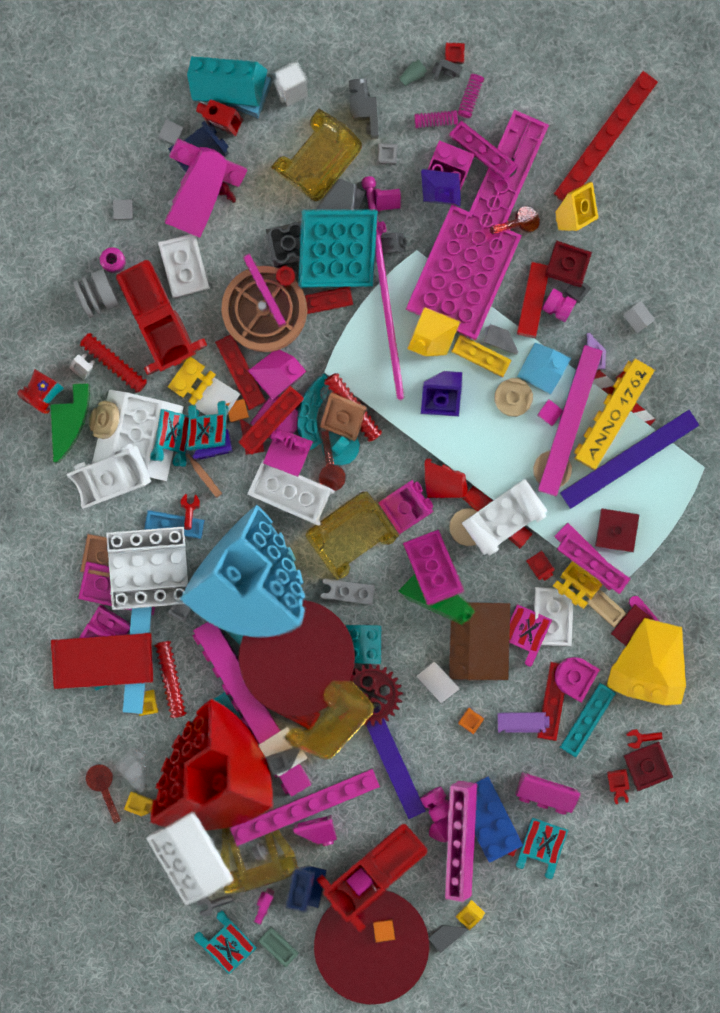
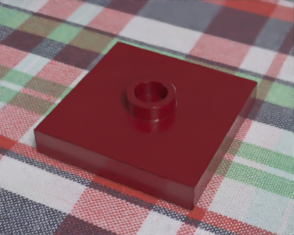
M556 240L545 276L581 288L592 252Z
M601 508L595 546L634 553L640 514Z
M634 604L613 629L611 635L627 646L643 619H654Z
M659 741L623 755L637 791L673 778Z

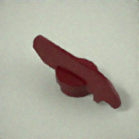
M222 181L218 195H226L227 200L235 203V195L231 192L227 183Z

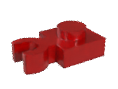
M621 769L607 772L610 792H616L613 797L615 804H618L620 796H623L625 802L628 803L629 798L624 791L630 789L627 770Z

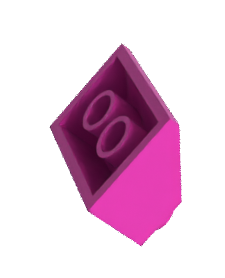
M522 772L515 795L522 802L530 803L531 800L537 802L538 807L548 809L550 806L556 808L555 812L566 815L567 812H573L581 793L577 789Z

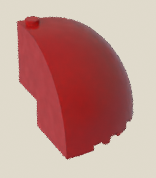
M210 699L196 711L197 716L192 722L188 720L185 724L186 727L182 735L178 734L171 746L174 750L170 758H166L160 771L163 772V775L155 787L158 789L157 798L152 801L150 820L152 824L168 827L194 812L204 831L218 830L246 823L273 808L270 771L257 740L248 727L232 711L219 702Z

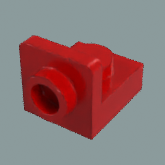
M542 550L526 560L538 580L543 579L546 581L553 576L552 572L555 568Z

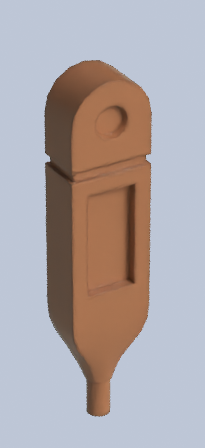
M188 453L186 456L194 470L214 496L218 498L222 495V492L202 466Z

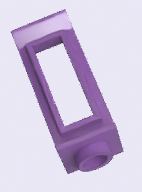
M546 712L498 713V733L504 730L505 733L541 732V729L543 732H546V728L550 726L549 716H546Z

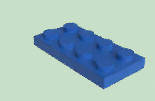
M489 776L476 782L475 836L488 862L491 863L522 847L523 844Z

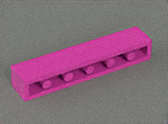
M458 781L450 786L445 899L464 902L472 896L477 783Z

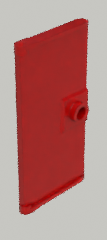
M151 632L60 640L52 639L54 689L152 683Z

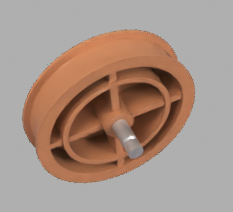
M256 266L287 325L283 327L278 326L249 269L238 274L226 288L222 299V317L229 333L242 346L258 352H273L288 346L299 336L307 318V302L296 280L290 286H282L276 279V272L279 268Z

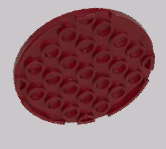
M302 600L304 614L298 627L275 636L253 637L243 635L239 649L240 672L250 693L265 707L285 715L302 716L327 708L345 691L354 669V646L344 623L328 608L307 600Z
M386 890L379 899L357 916L366 926L361 932L358 931L352 922L347 923L340 913L330 906L318 923L314 939V954L317 967L323 979L336 993L360 1004H383L403 996L418 982L428 961L429 937L424 920L410 902L399 894ZM392 919L395 940L376 942L373 922Z

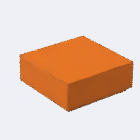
M244 399L237 400L228 412L231 423L249 418Z
M468 708L458 724L474 735L484 718Z
M392 919L373 922L376 942L395 940Z

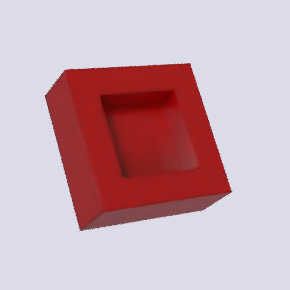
M446 43L445 60L464 64L465 43Z

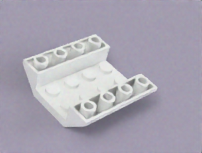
M109 389L107 401L115 403L118 407L119 423L116 431L110 438L97 439L92 463L121 452L120 448L125 445H136L149 477L167 481L173 451L163 449V461L151 460L150 454L155 446L161 409L182 414L184 406Z
M184 527L106 533L112 610L185 604L180 600L188 585Z
M194 812L164 829L160 828L150 833L146 838L185 905L202 899L233 881L229 870L223 864L219 853L213 847L209 836L205 833Z

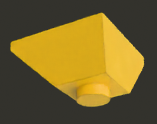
M593 182L586 183L565 197L555 212L558 230L578 231L598 219Z
M424 307L408 350L423 356L447 355L460 321Z

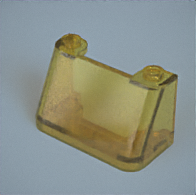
M318 108L310 120V126L314 132L291 160L286 156H281L271 166L279 176L313 201H319L325 196L362 149V142L346 124Z
M367 491L357 494L321 520L320 526L314 525L305 534L311 546L336 580L346 577L350 570L349 563L379 542L383 545H390L399 537L397 531Z
M333 681L324 693L326 702L331 706L310 730L304 731L301 728H292L283 738L294 748L320 759H332L367 721L374 710L372 702L352 681Z

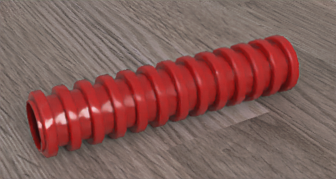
M88 333L81 340L80 346H84V350L89 351L90 355L93 354L95 359L98 358L99 362H103V366H108L107 369L112 370L113 374L116 373V377H121L122 382L125 381L127 386L130 385L131 389H135V392L139 393L146 386L147 380H143L142 375L139 376L137 371L134 372L132 367L129 368V364H124V360H120L119 356H115L114 352H110L111 349H107L105 344L102 345L100 340L97 341L96 337H92V333Z
M338 373L332 374L325 380L324 384L328 385V389L332 390V393L361 404L359 401H356V397H353V392L349 391L350 388L346 387V383L342 382L343 379L339 378ZM365 411L360 431L364 432V437H368L367 441L370 442L377 439L382 431L378 430V425H374L375 421L371 420V416H368V412Z
M168 640L156 643L154 647H157V659L160 661L158 665H161L159 669L162 671V682L165 683L163 688H166V700L169 702L167 706H170L168 711L171 712L170 718L173 719L185 716L187 712H184L186 707L183 706L184 700L181 698L183 694L180 693L182 689L179 688L180 682L177 680L179 679V676L176 675L178 671H175L177 666L174 665L175 659L172 657L174 653L171 652L173 648L170 647L171 641Z

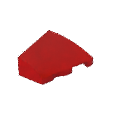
M426 458L424 467L427 498H464L468 492L465 474L458 470L454 471L444 464L441 467L432 463V459Z

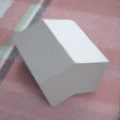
M641 301L623 314L636 333H639L655 320Z

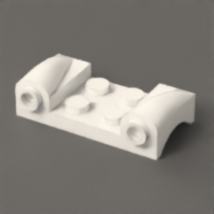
M125 445L120 448L121 452L92 464L81 462L74 466L75 469L67 473L68 478L75 483L79 490L82 509L140 488L151 482L136 445Z
M524 479L462 522V525L483 555L488 553L490 556L499 550L497 546L528 523L533 520L539 522L546 517L545 512L548 510L527 480Z

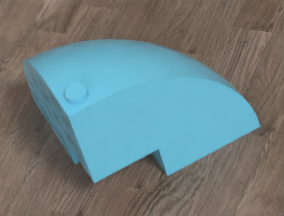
M256 505L211 550L190 579L180 600L203 619L221 629L239 635L268 637L286 633L301 624L304 614L302 600L305 598V593H303L301 588L303 584L300 570H296L294 564L296 558L291 548L286 547L283 534L281 532L277 533L271 525L273 521Z

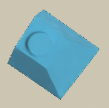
M534 343L517 377L552 394L571 358L554 349Z

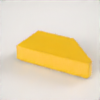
M131 791L124 810L142 817L151 812L153 799Z

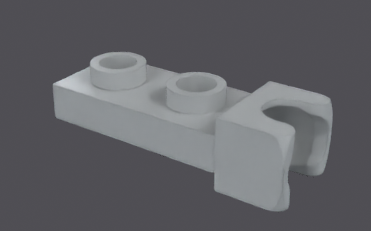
M322 578L321 582L328 584L330 590L327 593H320V598L372 605L374 585Z

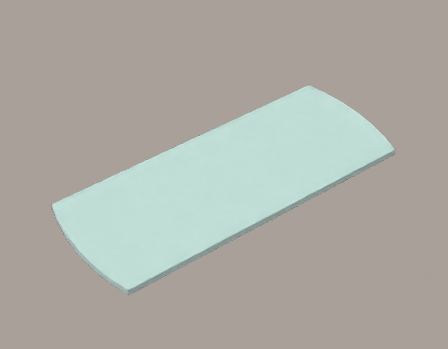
M416 250L386 276L404 399L398 400L396 396L380 283L363 301L347 324L332 352L324 373L328 376L338 373L339 378L343 379L342 382L346 383V387L350 388L349 391L353 392L354 396L452 470L464 473L468 482L493 501L526 479L548 510L545 512L546 517L539 522L533 520L526 526L557 548L560 542L554 536L569 523L608 563L630 577L651 557L672 531L691 500L705 467L672 443L569 509L560 492L594 471L575 460L576 454L573 453L579 443L583 444L586 439L583 435L588 427L592 428L596 421L593 419L598 410L602 411L605 407L603 402L608 394L593 383L569 456V461L572 465V474L569 481L559 488L556 497L538 491L539 483L533 474V466L536 459L542 453L551 450L561 415L555 424L551 426L539 418L537 414L548 399L562 410L564 409L576 370L568 364L552 394L526 382L532 390L533 402L530 409L524 414L512 417L501 413L494 401L496 389L503 381L510 378H518L517 376L534 343H541L534 338L517 335L518 326L492 306L475 342L511 359L503 378L452 353L451 351L460 335L457 332L447 355L423 356L408 350L420 316L405 309L428 259ZM490 324L509 331L518 350L517 355L483 343ZM442 371L462 372L459 416L421 414L423 382ZM630 411L597 468L656 430ZM601 508L640 514L634 553L595 546Z

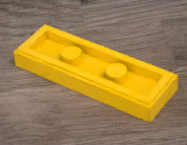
M461 334L451 351L502 378L511 362V359Z

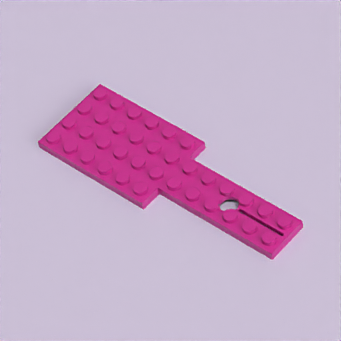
M517 110L513 111L497 149L511 160L512 157L515 159L513 162L518 166L516 173L504 181L488 168L470 211L468 212L451 205L405 310L421 316L425 307L460 321L456 332L475 341L477 340L522 236L504 227L549 127L548 124Z

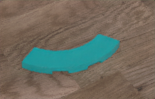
M325 373L317 377L307 388L303 395L304 400L300 403L298 409V435L313 441L310 450L322 443L318 432L317 413L325 398L332 392V390L328 389V385L324 384L328 378Z

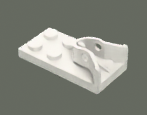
M262 460L248 495L320 526L319 518L329 495L334 494L335 491L299 475L297 477L263 464L264 460Z

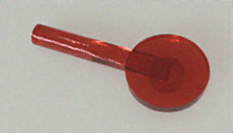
M523 206L517 210L514 220L492 226L489 230L491 234H496L519 226L524 232L531 233L539 227L540 220L533 208Z
M324 430L321 431L326 466L320 471L319 482L321 485L337 491L345 484L346 474L340 466L334 464L329 432Z
M96 764L87 771L86 783L92 790L101 791L114 824L118 823L121 819L108 790L113 781L112 771L103 764Z

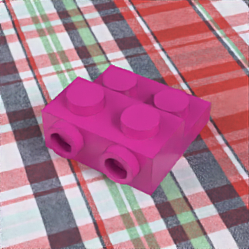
M413 480L378 502L399 535L434 512L432 510L433 503L429 498H424L421 493L423 491L421 485L418 482L414 483Z

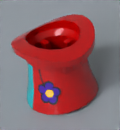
M34 369L28 386H24L23 390L19 389L17 394L24 402L32 405L38 411L48 414L50 412V408H48L50 402L64 388L53 379Z

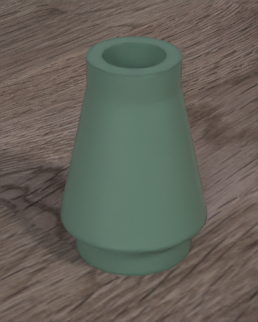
M418 59L408 66L399 79L407 86L424 77L427 69Z

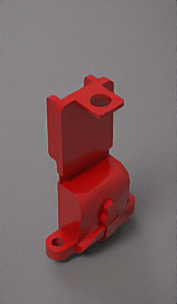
M144 260L116 275V280L155 362L144 367L147 375L183 363L184 360L196 355L197 351L208 346L204 338L194 343L191 342L176 310H173L150 261Z
M401 824L333 884H330L323 875H320L316 880L324 888L322 893L331 902L334 910L339 912L347 923L352 922L358 931L361 932L366 926L357 916L379 899L390 885L426 856L428 850L406 824ZM361 868L374 883L358 895L346 880Z

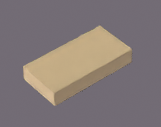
M599 590L592 599L588 598L586 600L588 605L613 628L627 614L602 590Z

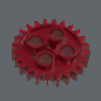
M369 664L368 669L362 665V671L360 672L355 668L356 674L352 675L345 689L346 694L341 695V698L346 699L342 705L348 706L345 712L349 713L352 711L350 718L353 719L357 716V723L359 724L361 720H364V726H367L369 721L373 727L375 726V721H378L380 725H382V719L389 722V715L395 717L393 710H400L397 703H403L398 698V696L403 695V692L398 691L402 685L395 684L399 680L398 677L392 679L393 671L387 674V667H384L381 671L379 664H377L375 669H373L372 664ZM367 677L373 679V684L370 687L363 686V680ZM359 686L370 693H372L374 690L375 695L379 698L386 700L387 704H384L373 697L371 698V700H369V696L366 693L357 690V687ZM383 686L390 688V693L387 696L380 694V689ZM358 694L364 696V701L361 704L354 703V697ZM375 703L381 705V710L378 713L371 711V706Z

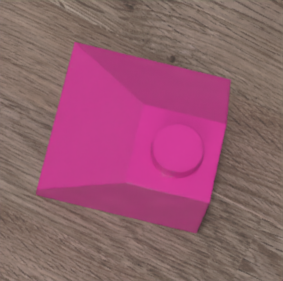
M277 350L249 369V373L270 398L274 400L289 386L300 380L306 373V370L294 356L282 350Z
M332 815L294 824V833L316 844L328 846L334 844L333 841L337 840Z

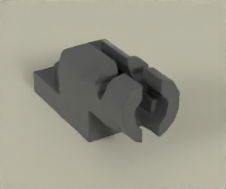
M366 79L349 80V91L355 93V95L352 94L349 97L350 114L354 121L370 120V122H366L367 134L371 135V139H378L376 97H368L370 93Z

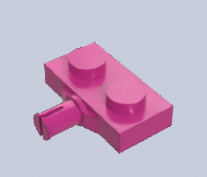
M267 888L266 892H261L257 901L259 909L254 920L255 923L262 924L275 891Z

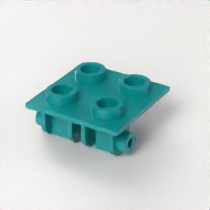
M346 625L354 646V663L381 664V625Z

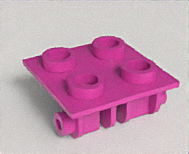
M277 428L276 432L272 433L271 439L273 440L263 464L298 477L313 441Z

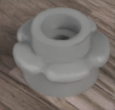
M256 843V846L252 847V852L258 861L267 860L269 850L265 844Z

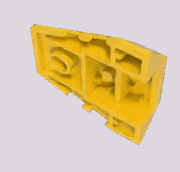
M644 618L627 646L622 650L617 661L612 665L606 686L627 697L660 705L681 704L686 688L682 627Z

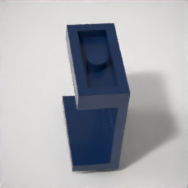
M203 121L201 123L202 127L184 140L199 148L207 147L214 149L224 157L229 155L227 150L229 146L223 138L220 140L215 135L217 131L211 123L207 125ZM174 144L168 148L169 152H171ZM177 161L186 173L190 166Z
M310 865L295 868L286 908L306 912L308 906L319 908L323 887L316 879L320 875L326 877L327 870Z

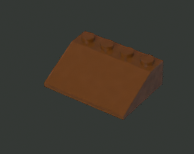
M467 602L475 610L472 617L464 622L463 625L451 620L449 678L457 680H509L511 603Z

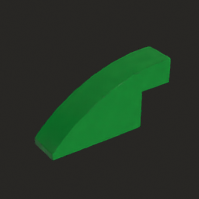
M88 383L73 384L74 403L50 404L54 463H60L65 458L83 429L90 402V384Z

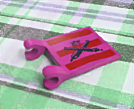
M517 604L510 619V643L529 651L525 665L531 667L552 619L538 614V618L535 619L536 612Z

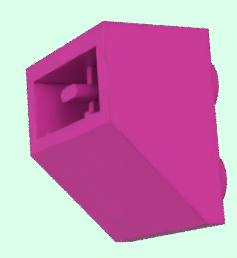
M439 140L427 170L459 174L461 191L475 154Z

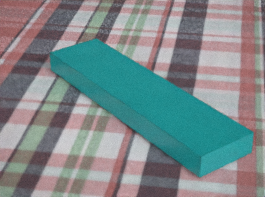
M599 682L560 745L561 749L575 758L578 756L616 695L615 691Z

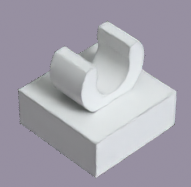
M87 354L77 355L70 365V369L83 380L89 376L95 363L94 360L91 363L85 360Z

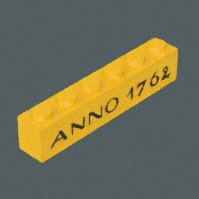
M636 358L632 362L628 360L623 368L625 374L622 378H617L613 385L616 389L612 395H607L603 402L605 404L602 411L598 410L593 419L596 421L592 428L588 427L583 435L586 439L583 444L579 443L573 452L576 454L575 460L592 470H596L655 371Z

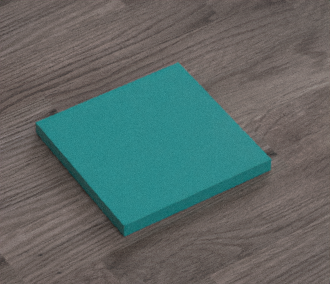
M376 209L302 210L298 286L300 288L372 287L378 211Z

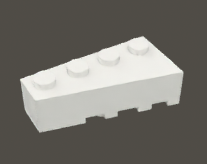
M297 62L289 63L270 73L276 84L277 95L281 103L285 102L287 107L308 96L306 78Z

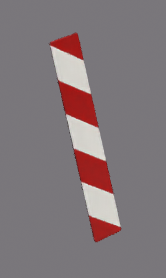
M598 369L593 383L607 394L612 395L616 389L613 387L614 382ZM637 402L635 403L631 412L651 426L656 419Z

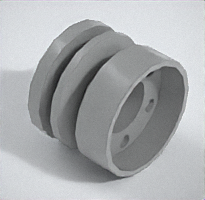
M103 268L92 273V283H89L85 276L82 277L83 287L78 279L73 281L77 300L89 318L94 317L93 307L98 314H101L100 304L102 303L108 310L120 305Z

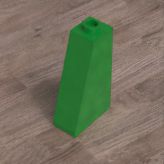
M415 574L398 590L407 600L460 625L468 621L475 612L458 594L427 605Z

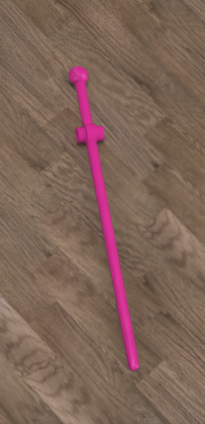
M367 176L362 179L361 185L366 190L368 208L376 209L373 190L376 186V181L372 176ZM377 217L375 255L396 396L398 400H403L404 390L380 237L382 233L387 231L385 222H379Z

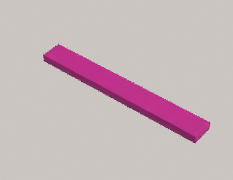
M587 345L583 346L539 484L538 491L555 497L558 494L603 352L602 350Z

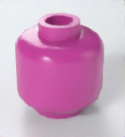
M109 247L101 253L100 264L105 271L111 274L118 273L125 267L126 258L119 249Z

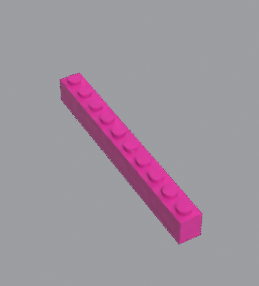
M207 622L193 630L195 634L192 636L197 645L201 644L205 651L202 653L208 662L211 660L214 668H212L217 678L221 677L224 684L222 687L227 695L231 694L233 697L232 704L237 712L241 711L244 716L241 718L243 723L251 728L258 744L279 733L281 730L268 708L256 700L246 687L240 672L239 659L221 629ZM300 763L281 776L275 775L276 778L280 777L282 780L281 787L285 794L289 793L291 797L312 784Z

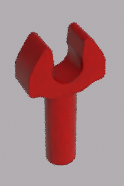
M185 494L181 499L180 505L186 510L184 529L191 530L193 511L200 508V501L198 496L195 495L194 502L188 504L187 494Z
M632 729L626 733V736H636V742L627 743L628 746L634 749H639L642 742L663 739L662 732L641 734L637 729Z

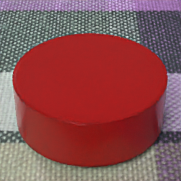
M283 266L277 270L276 279L280 285L290 286L295 281L296 276L292 268Z

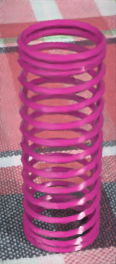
M470 74L469 82L461 101L462 104H460L461 107H459L457 112L458 115L471 118L472 109L475 108L472 105H476L474 102H477L475 99H478L477 96H479L478 93L480 91L478 89H481L479 86H482L481 83L484 81L482 76Z
M449 110L448 112L444 111V114L442 111L441 114L439 111L437 114L434 112V116L432 112L430 114L428 112L427 115L424 113V117L422 113L420 115L415 113V127L419 128L420 124V128H422L423 121V127L425 128V118L428 127V116L430 127H432V119L435 127V116L437 126H439L438 116L440 126H442V117L445 126V114L447 125H449V117L450 124L452 125V115L454 125H457V110H451V114Z

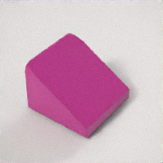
M548 399L537 416L553 426L563 410Z

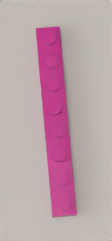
M370 769L263 813L246 823L230 827L236 845L239 846L380 786L373 769Z

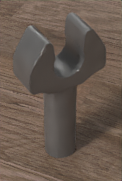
M228 895L215 900L209 899L208 896L200 899L197 905H208V909L201 911L200 915L211 916L215 907L231 903L233 898L232 895Z

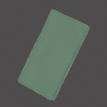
M272 926L258 940L285 968L299 954Z

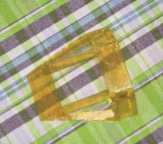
M230 827L222 829L221 860L230 872V843L237 870L230 872L233 881L223 886L225 894L247 892L282 881L293 875L295 868H299L294 851L278 829L264 835L272 862L248 870L245 869L239 846L236 845ZM272 833L276 838L278 844L280 845L282 851L284 852V855H278Z

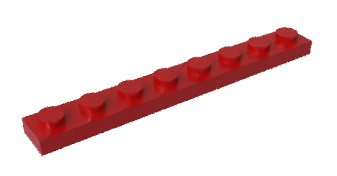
M641 72L555 191L554 196L563 201L570 192L586 183L658 83L657 80L646 72Z

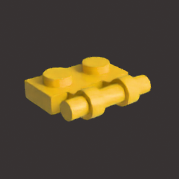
M190 357L175 375L168 388L182 398L187 393H190L192 396L188 402L195 405L198 400L202 399V394L206 388L211 386L216 374L210 370L204 376L202 372L205 366ZM197 379H200L202 382L200 383L198 388L194 390L192 388L193 384L196 382Z
M573 561L560 576L565 580V583L562 584L557 580L553 585L559 594L567 596L575 606L579 605L583 609L587 606L588 602L582 598L586 596L592 599L603 586L597 578ZM572 585L580 592L575 594L569 587Z

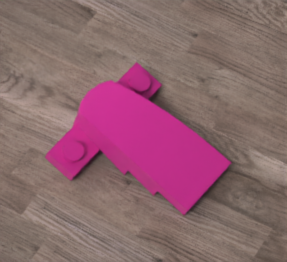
M177 138L169 156L190 167L180 182L181 186L172 201L173 205L165 219V223L200 238L215 205L222 181L240 187L247 173V168L226 160L223 155L214 149L207 147L199 148Z

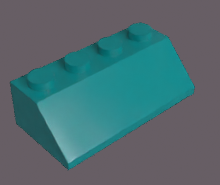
M191 56L187 72L191 98L193 101L209 102L212 99L223 104L259 107L268 70L257 61Z

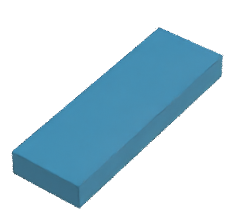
M148 510L144 529L184 527L185 517ZM192 518L191 530L184 529V535L202 539L205 520Z

